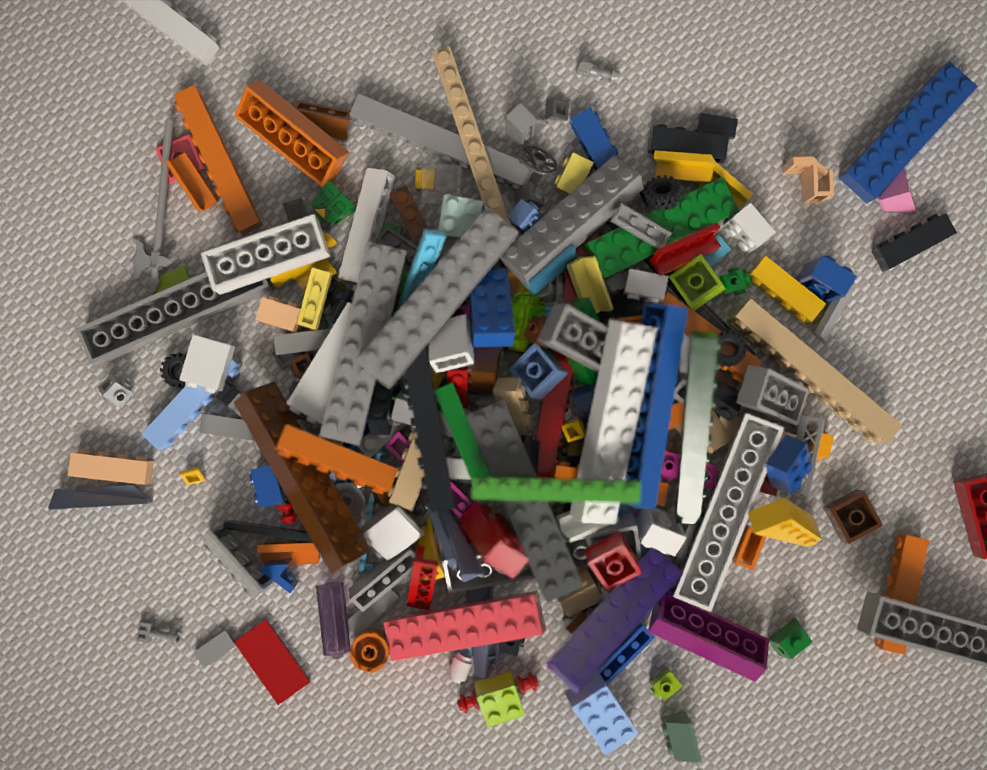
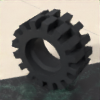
M659 175L657 179L653 177L651 181H647V185H645V201L649 208L653 209L655 207L656 211L661 208V211H665V208L671 210V206L675 208L677 203L680 202V183H678L677 179H673L672 176L667 178V175L661 178ZM660 192H668L666 194H657Z
M729 330L728 332L722 331L720 334H717L718 339H721V344L731 342L736 348L735 354L732 356H725L721 353V350L717 351L716 358H719L721 367L727 366L729 368L736 366L746 355L747 343L746 341L744 342L743 336L738 335V332L734 333L732 330Z
M170 354V357H166V361L161 363L163 365V368H160V372H163L161 378H164V382L169 384V386L184 388L186 386L185 381L179 380L180 378L173 374V368L178 363L184 364L187 354Z

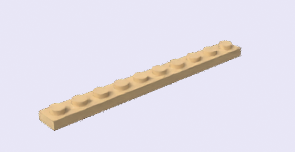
M449 46L434 51L432 56L481 200L483 201L484 209L490 208L511 225L507 218L508 215L451 48Z

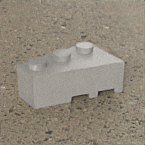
M519 103L517 106L513 105L506 112L505 133L520 148L526 145L548 123L533 107Z

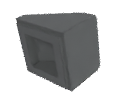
M554 97L547 100L545 119L567 121L569 101Z

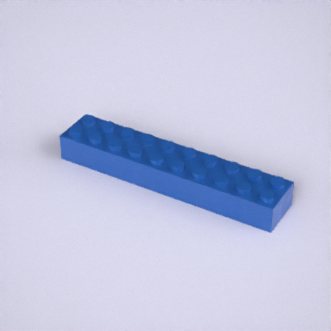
M644 302L641 324L657 328L625 476V479L639 480L641 482L640 503H625L635 508L655 509L658 500L661 471L687 321L688 308Z

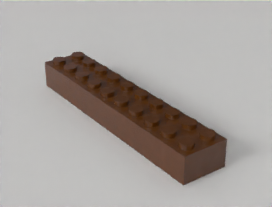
M274 381L244 392L234 401V404L330 573L336 572L370 552V546L328 473L317 470V466L311 463L309 465L297 462L298 458L290 456V458L283 457L278 454V450H275L281 431L286 424L302 430L293 412L289 410L290 407L276 382Z

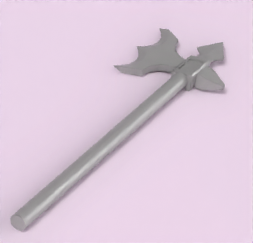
M170 119L165 121L153 252H151L150 256L145 250V244L138 239H133L136 244V253L131 259L134 265V274L129 281L134 282L142 278L144 270L150 266L151 278L148 280L153 294L161 282L158 278L159 270L163 271V267L173 263L171 259L164 257V253H161L169 167L165 161L170 159L173 120Z

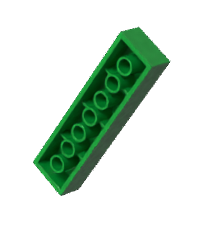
M721 177L682 196L675 208L671 206V210L665 208V211H661V208H659L658 211L654 210L644 216L671 232L665 244L667 245L716 224L740 211L724 178ZM621 227L583 246L587 256L596 257L603 279L655 254L658 250Z

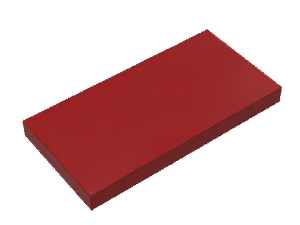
M267 618L234 642L277 705H280L311 682Z

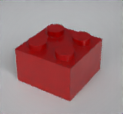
M620 531L585 549L587 562L606 591L642 573L637 557Z

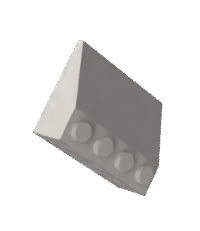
M224 524L209 529L203 540L206 544V549L211 554H215L219 558L218 562L220 565L228 568L232 573L231 577L245 587L244 591L248 596H253L255 599L274 583L272 579L259 570L262 567L261 562L232 530L224 529Z

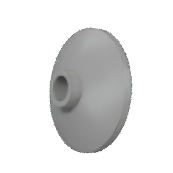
M347 482L335 485L352 517L360 514L366 503L362 490L358 489L356 485Z

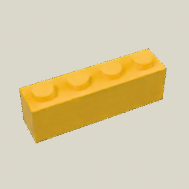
M767 256L761 258L750 271L751 284L755 287H761L765 291L766 296L776 299L780 303L781 308L791 311L795 314V319L801 323L812 322L826 305L825 302Z

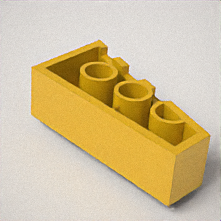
M785 497L748 511L754 534L806 547L813 546L817 541L822 540L816 519Z

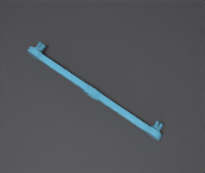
M382 447L375 454V460L380 462L382 455L388 456L389 453L386 452H389V449ZM371 491L366 509V523L373 517L375 498ZM368 553L361 556L359 572L365 573L367 569H373V563L367 562Z

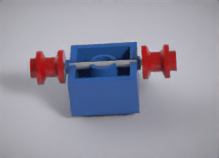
M267 465L251 469L249 479L251 485L255 487L254 499L256 504H259V507L262 508L282 503L283 505L276 506L278 510L282 511L283 516L279 519L280 522L284 521L285 524L296 522L298 515L294 513L292 504L288 503L289 499L271 467Z

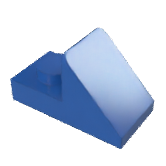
M292 558L265 561L259 569L289 593L293 591L298 583V580H296V577L291 572L285 571Z

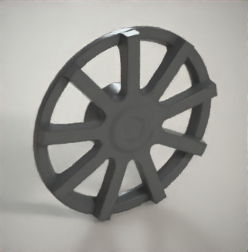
M524 145L519 148L517 152L520 159L519 163L526 166L529 172L532 173L533 171L545 177L546 175H554L557 171L556 160L546 150L534 145ZM528 148H534L535 152L532 154ZM551 158L553 163L546 162V160Z

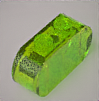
M518 294L513 299L512 313L515 334L513 346H507L510 350L525 353L534 344L524 338L523 335L532 315L537 317L545 315L546 305L541 296Z

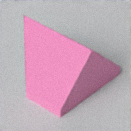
M901 170L878 198L879 203L884 211L917 213L906 172Z

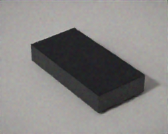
M700 113L697 129L711 134L713 132H721L725 136H729V139H734L738 119Z

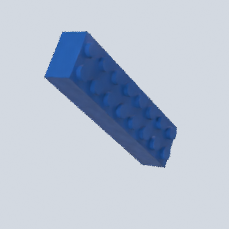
M948 61L938 69L839 179L866 204L875 200L978 86L952 62Z

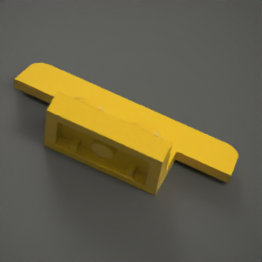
M324 233L329 250L337 244V241L329 233ZM325 258L269 278L277 289L293 278L305 293L312 268H320L333 273L332 278L338 273L328 259Z

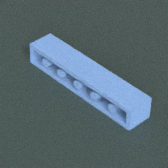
M232 357L225 384L230 378H234L240 372L239 368L242 365L234 357ZM197 385V388L185 386L141 435L158 450L170 448L175 442L173 439L178 434L181 435L188 428L186 425L191 420L194 421L201 414L200 410L212 403L215 394L203 391L204 387Z

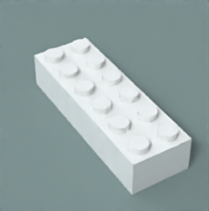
M314 214L201 253L212 290L218 294H223L331 257L320 222Z

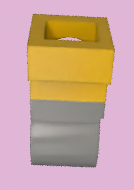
M583 413L571 417L561 426L568 442L586 436L588 425L580 417Z

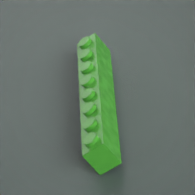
M473 476L472 499L640 503L641 482L639 480Z

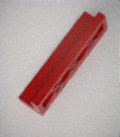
M716 223L658 248L650 259L651 264L658 274L662 276L685 266L700 254L705 257L718 251L721 245L714 235L721 227Z
M418 545L407 606L429 611L439 561L425 559V546ZM423 566L432 567V569L426 570ZM427 577L429 580L424 581L422 578ZM424 588L427 591L422 592L420 589Z

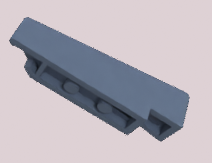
M493 586L465 591L467 603L492 599ZM499 643L472 647L475 676L484 679L489 677V668L499 660Z

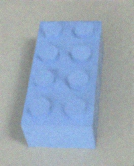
M598 671L594 673L576 694L571 689L564 692L572 709L605 755L638 735L631 719Z

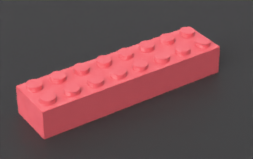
M538 590L390 617L383 622L391 661L540 636L546 631Z

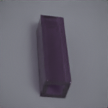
M327 582L316 586L323 656H332V659L343 658V654L350 652L351 649L343 582Z

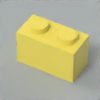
M572 153L571 158L567 157L562 166L565 168L563 174H558L554 183L557 185L556 192L568 196L586 180L594 162Z

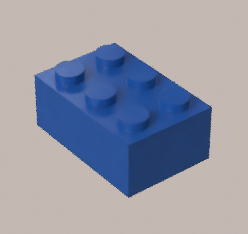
M823 255L806 263L796 280L823 302L828 303L845 297L857 276L853 274V270L849 267L840 266L835 263L836 260L834 258Z

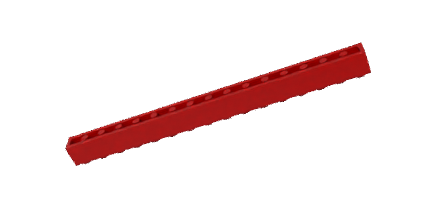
M599 229L575 249L577 258L587 256L583 246L601 237L602 233L599 232ZM568 268L563 288L562 304H567L573 299L578 298ZM553 348L551 353L568 374L542 400L535 440L540 441L537 477H550L552 464L558 465L559 458L556 456L557 450H561L563 439L560 438L561 431H563L561 426L566 422L563 419L564 413L569 411L570 401H567L568 393H572L574 382H570L571 376L574 373L566 356ZM547 501L550 507L552 501Z

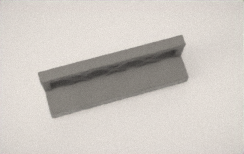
M804 415L800 417L796 439L804 442L811 439L815 446L814 450L810 451V455L813 454L811 472L808 475V479L806 476L804 477L807 482L805 491L796 489L794 493L810 495L825 419ZM811 421L819 422L818 430L810 434Z

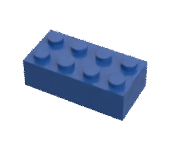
M508 268L490 269L469 294L473 347L513 346L515 331Z

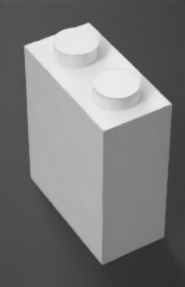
M466 314L449 318L429 342V362L436 373L474 364L471 323Z
M192 335L179 380L185 381V385L192 388H197V385L204 387L203 391L215 394L216 391H223L235 346Z

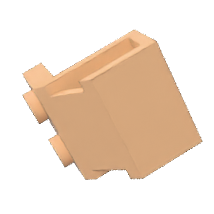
M806 154L794 155L782 167L783 174H801L803 204L822 203L834 195L833 171L825 168L813 156L806 157Z

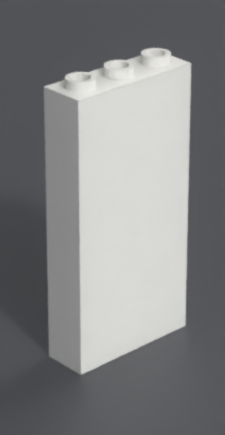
M349 302L287 402L291 406L289 410L298 415L301 412L308 416L306 420L315 425L318 422L323 424L352 304Z

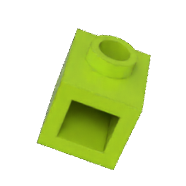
M665 667L650 680L653 686L650 688L657 698L661 696L664 701L682 687V684L668 667Z

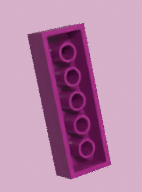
M668 591L653 607L648 628L649 633L754 682L767 670L769 638L713 612L675 598Z

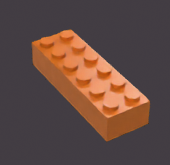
M261 80L245 87L234 117L322 188L328 181L331 183L335 181L349 151Z

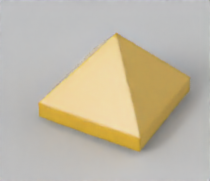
M193 466L180 472L186 485L206 481L199 467Z

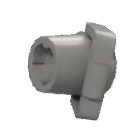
M560 275L553 279H556V284L551 281L534 296L538 303L545 307H553L554 303H563V283Z

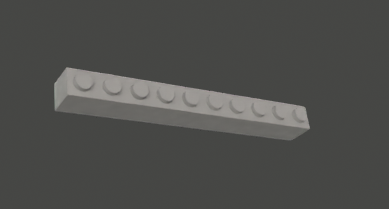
M361 94L357 95L349 114L354 124L360 127L368 126L371 131L377 134L385 133L388 135V138L394 141L402 140L406 142L407 146L414 149L416 147L421 148L428 155H438L441 157V160L447 163L455 162L464 170L471 169L460 135ZM484 145L496 183L501 185L506 183L511 185L513 190H517L530 182L534 172H529L526 166L519 163V159Z

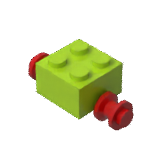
M512 671L474 682L475 690L471 691L470 696L459 695L460 699H457L459 710H463L466 714L469 708L475 707L476 710L481 708L487 727L525 716L518 691H521L522 696L529 689L536 692V687L540 686L537 675H532V672H529L526 678L522 679L520 676H517L518 682L515 683Z

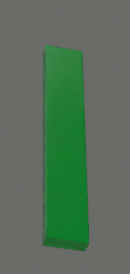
M453 383L434 390L471 481H473V476H491Z

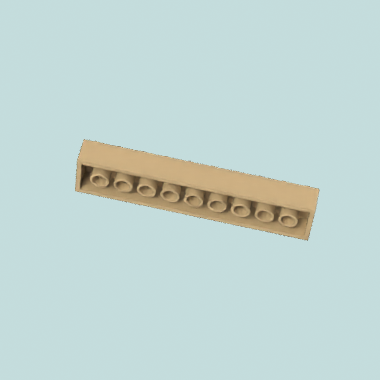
M752 299L742 302L727 319L730 322L729 326L733 330L742 332L745 335V340L751 344L755 343L763 355L773 358L776 366L781 369L785 368L793 380H799L804 384V387L809 389V393L816 394L819 397V402L825 406L829 405L834 409L832 412L836 416L846 419L848 421L847 425L855 431L859 430L863 434L862 437L869 443H889L903 426Z

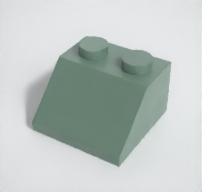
M686 712L663 716L664 723L661 724L664 736L667 735L669 742L666 743L668 754H672L675 761L702 762L693 723Z

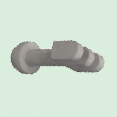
M584 61L580 62L576 69L578 75L585 77L589 75L600 76L609 79L611 84L613 82L617 83L620 73L616 68H612L611 71L601 70L592 67V63Z
M139 622V626L146 627V629H138V634L145 635V637L138 636V642L150 643L152 637L165 639L170 645L178 644L180 641L181 633L177 629H171L170 632L154 630L153 622Z

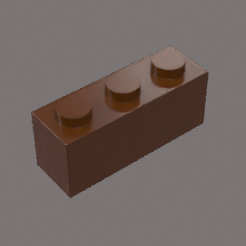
M407 185L389 194L414 244L418 246L424 230L429 228Z

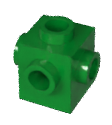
M739 267L729 269L727 274L719 276L720 281L726 288L723 291L724 294L734 293L737 296L746 293V289L751 288L752 278L746 269L740 270Z

